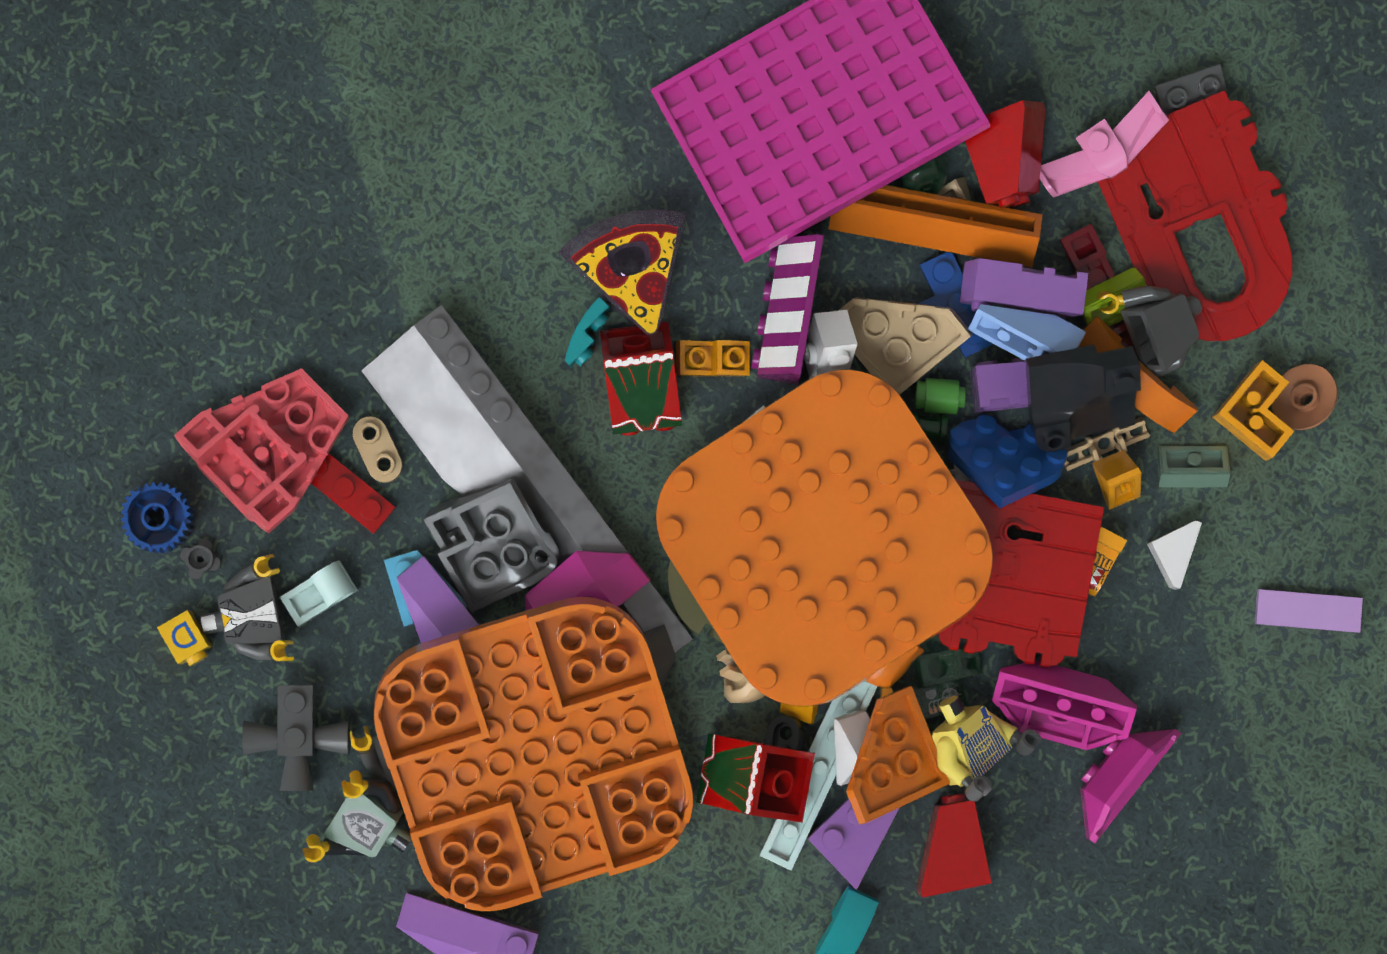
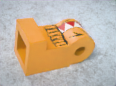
M1103 527L1100 528L1088 593L1092 596H1095L1100 590L1116 558L1127 542L1126 539Z

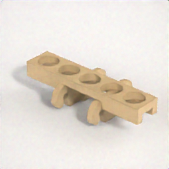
M1140 417L1135 419V425L1118 427L1092 438L1090 436L1085 437V441L1067 448L1068 456L1078 453V458L1072 463L1066 460L1065 469L1069 471L1090 461H1098L1103 458L1102 454L1114 449L1117 452L1121 450L1127 452L1126 446L1150 437L1145 426V420ZM1141 426V433L1139 435L1132 436L1130 434V430ZM1121 434H1126L1125 439H1123ZM1104 437L1109 438L1110 444L1108 448L1100 449L1098 447L1099 440ZM1088 448L1091 455H1083L1082 450Z

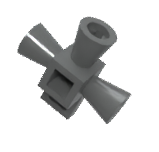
M278 685L277 727L244 720L242 729L243 755L277 749V756H286L279 791H314L307 756L317 755V749L350 755V720L317 727V720H314V685Z

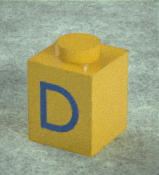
M186 610L157 627L177 664L187 662L189 666H193L208 657L205 651L210 649L212 645L192 611Z

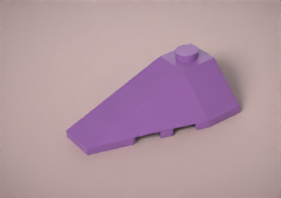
M424 556L396 577L421 643L480 625Z
M409 893L405 895L396 926L435 954H534L540 931Z

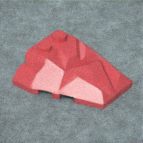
M302 368L262 385V390L242 398V395L231 399L232 403L214 411L209 408L200 412L174 435L187 454L196 462L201 472L249 521H254L267 533H270L296 510L300 500L349 419V415Z

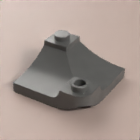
M513 478L475 494L461 498L457 496L430 509L423 519L440 547L437 555L471 613L545 578L555 569L560 558L559 549L550 533H545L542 530ZM537 551H545L548 557H540Z

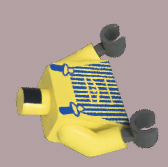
M958 696L948 697L939 703V707L946 720L932 733L937 749L938 768L947 775L950 786L966 787L965 795L970 801H978L982 796H987L992 790L991 781L983 775L1012 749L1011 741L1016 743L1015 748L1017 752L1023 756L1030 755L1035 749L1034 746H1037L1041 741V736L1038 732L1029 729L1020 734L1017 732L1018 728L1000 719L982 705L963 707Z

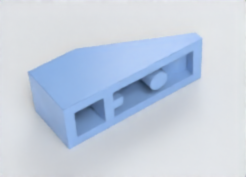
M980 304L968 328L974 334L1024 361L1025 358L1078 348L1086 334V331L1056 315Z

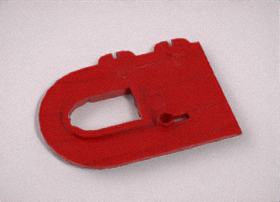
M1224 90L1166 115L1169 121L1128 164L1126 170L1114 178L1098 181L1133 267L1144 277L1146 285L1165 287L1171 293H1182L1186 298L1194 296L1199 300L1202 312L1194 317V321L1199 332L1198 339L1205 341H1228L1246 336L1263 326L1279 309L1287 295L1292 277V253L1286 233L1279 219L1287 210L1286 201L1288 199L1285 192L1272 197L1270 191L1280 189L1282 186L1279 178H1276L1269 171H1259L1250 151V147L1257 140L1258 129L1255 122H1249L1244 127L1241 124V120L1252 116L1249 107L1246 108L1242 102L1237 100L1229 101ZM1146 183L1150 188L1156 205L1162 209L1163 214L1161 218L1156 220L1152 219L1148 214L1149 206L1140 187ZM1221 214L1244 268L1245 283L1240 294L1231 301L1220 303L1205 298L1198 289L1175 236V233L1186 229L1187 226H1192L1197 220H1206Z
M955 479L987 530L993 552V567L989 585L980 602L969 614L938 634L941 643L950 650L958 651L960 638L966 639L963 650L971 654L981 652L987 648L989 641L1011 645L1014 648V654L1018 659L1023 660L1025 664L1033 665L1036 652L1041 653L1040 666L1047 668L1058 665L1062 662L1064 656L1077 658L1104 507L1030 494L999 508L973 482ZM1014 525L1019 530L1041 533V542L1017 537L1012 540L1007 535V529Z

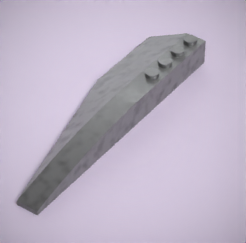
M442 305L412 326L361 370L441 478L463 497L486 490L509 479H514L540 527L545 533H550L559 549L560 558L555 569L577 550L628 553ZM537 551L540 557H548L545 551ZM648 582L619 607L637 623L642 632L665 624L674 652H677L693 640L651 582Z

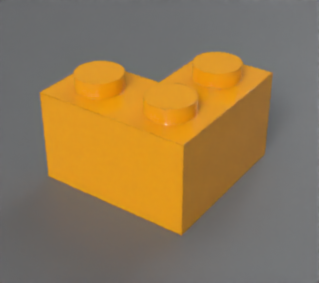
M1262 360L1253 366L1212 418L1263 460L1267 461L1276 455L1294 433L1293 429L1268 410L1270 405L1288 385L1289 381Z

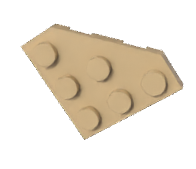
M855 297L840 309L848 311L858 343L855 351L857 358L871 375L886 382L899 395L973 336V333L968 330V327L950 307Z

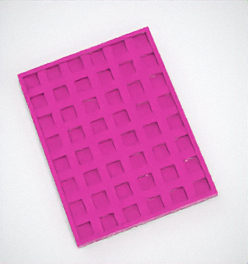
M809 0L650 89L744 263L749 262L991 127L918 0Z

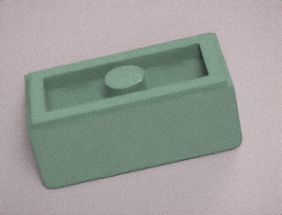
M1158 446L1159 487H1228L1230 465L1227 446Z

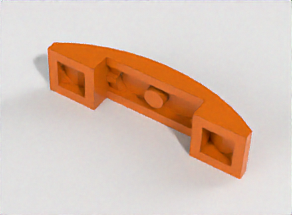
M1098 316L1083 329L1086 331V334L1079 347L1094 344L1098 353L1125 348L1120 344L1122 338ZM1139 361L1141 391L1136 393L1135 407L1157 424L1175 433L1199 408L1174 385L1171 388L1167 387Z

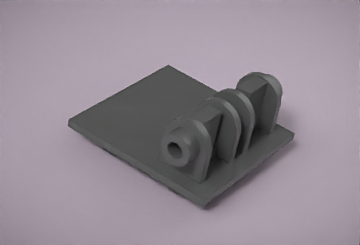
M1220 63L1156 84V90L1152 91L1154 98L1165 115L1224 90L1228 96Z

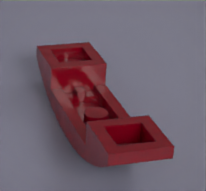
M1092 224L1060 239L1074 275L1077 272L1088 273L1086 291L1115 276L1105 256L1107 253ZM1122 320L1110 326L1122 338L1120 344L1124 347L1132 346L1135 351L1125 321Z

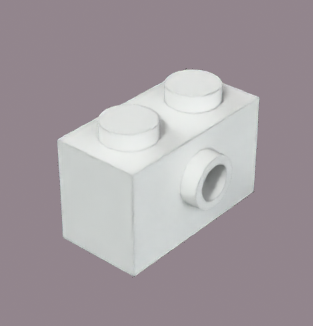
M847 310L813 314L804 352V361L810 379L830 371L850 370L858 343Z

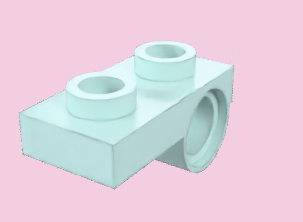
M336 561L280 596V599L296 625L300 627L357 592L358 589L341 561Z

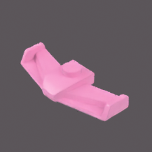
M1148 90L1145 96L1113 130L1108 122L1103 119L1076 137L1083 150L1041 165L1039 179L1054 198L1100 180L1114 178L1128 168V164L1169 119Z

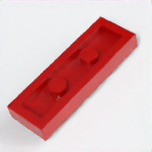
M329 453L311 482L313 486L374 535L396 509L394 505Z

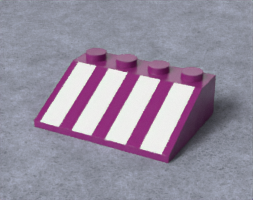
M815 234L792 237L779 244L778 247L771 249L768 267L775 268L773 281L766 280L762 300L769 302L767 315L760 314L757 335H763L762 348H754L751 366L752 369H758L757 378L798 384L802 370L824 235Z

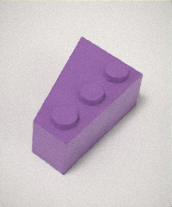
M982 258L965 262L960 303L972 305V311L976 312L980 304L1051 314L1062 319L1083 315L1088 273L1077 272L1075 275L1064 276L1055 274L1054 268L1044 267V271L1024 268L1022 267L1023 264Z
M1014 358L1011 359L1012 363L998 364L997 360L977 363L970 371L974 413L1028 407L1026 362L1024 360Z
M847 798L807 836V839L857 890L899 808L868 823L859 824L850 800Z

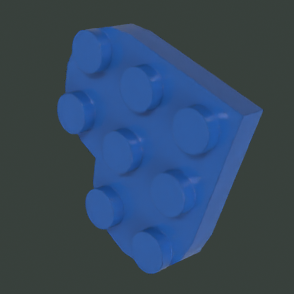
M980 415L977 419L959 423L951 429L948 439V456L951 461L999 508L1054 483L1060 478L1068 456L1066 449L1053 452L1041 450L1036 444L1031 424L1027 425L1025 429L1008 431L997 424L996 420L989 415Z

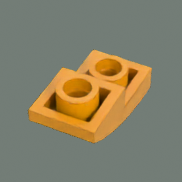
M676 341V376H750V341Z

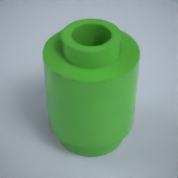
M925 378V381L916 382L915 409H923L924 413L957 414L958 407L964 408L965 387H959V380Z

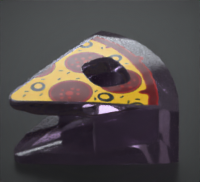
M649 209L631 211L609 217L586 228L572 238L558 251L559 258L632 326H637L646 335H654L658 332L660 323L663 322L686 224V213Z

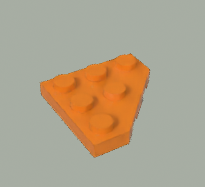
M912 686L899 689L876 701L846 790L859 824L868 823L950 784L947 775L937 766V749Z

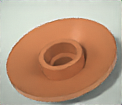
M1303 364L1291 368L1282 375L1289 383L1271 404L1273 414L1294 430H1307L1320 425L1331 415L1337 403L1338 387L1335 379L1326 369L1314 364ZM1313 397L1312 401L1304 406L1305 400Z

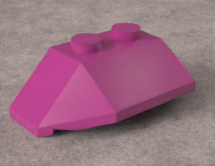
M577 550L525 595V610L573 597L597 598L620 607L650 582L651 579L629 553Z
M1039 660L1035 661L1033 665L1023 663L1001 668L992 698L993 703L1000 707L1007 719L1018 728L1019 732L1023 733L1029 729L1039 733L1041 738L1083 750L1100 747L1118 739L1119 741L1127 739L1137 710V705L1107 679L1058 665L1049 666V668L1041 667Z
M1177 729L1130 733L1127 739L1115 740L1104 747L1102 752L1106 755L1098 766L1094 763L1091 764L1081 777V780L1085 782L1080 788L1085 835L1092 843L1098 841L1182 734Z

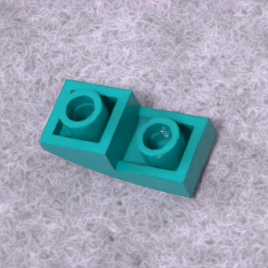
M600 297L584 314L571 337L565 357V362L570 368L576 363L581 367L592 357L595 352L591 348L595 345V342L587 332L591 329L596 333L609 320V317L606 315L610 310L609 306Z
M847 886L831 912L832 921L815 947L816 954H855L873 919L879 904L878 899Z

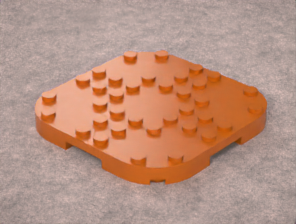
M836 370L815 376L683 461L671 473L661 490L657 504L656 522L662 546L742 674L759 692L787 705L809 707L833 701L924 641L936 636L961 620L982 599L989 585L992 573L993 552L990 538L982 520L900 395L883 380L861 371Z
M590 597L567 598L423 642L399 655L386 669L378 684L374 701L375 729L410 829V836L420 866L428 882L441 896L463 904L464 908L476 911L503 910L542 898L543 892L608 872L609 876H613L645 866L660 859L674 848L679 842V837L686 824H689L693 809L691 782L646 638L637 623L625 611L614 604Z

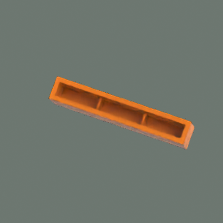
M885 185L831 215L828 229L982 259L1018 263L1032 268L1040 239L1043 214L1011 208H1000L995 205Z

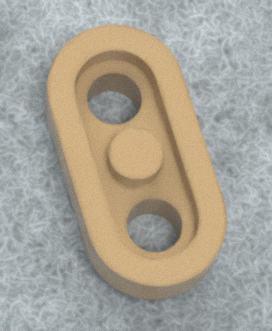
M369 416L360 419L353 428V439L370 475L382 483L396 480L402 472L403 462L386 425L376 417ZM369 427L376 430V436L372 440L364 438V431ZM385 458L389 459L391 467L387 471H381L378 467L379 461Z

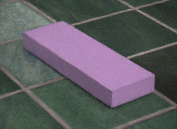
M1258 589L1255 624L1360 633L1363 598Z

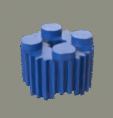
M152 482V485L146 483L144 488L139 486L137 487L138 491L132 490L130 492L131 497H125L127 503H122V506L125 508L121 511L124 514L121 521L125 523L122 529L127 530L125 535L129 537L128 540L133 542L135 546L148 552L163 554L178 549V544H185L184 538L189 539L187 534L193 531L190 526L195 524L193 522L195 518L194 509L189 506L191 502L186 499L187 496L177 488L161 482L159 484ZM163 509L165 521L162 525L157 524L156 527H153L154 519L150 517L151 513L154 510L159 513Z

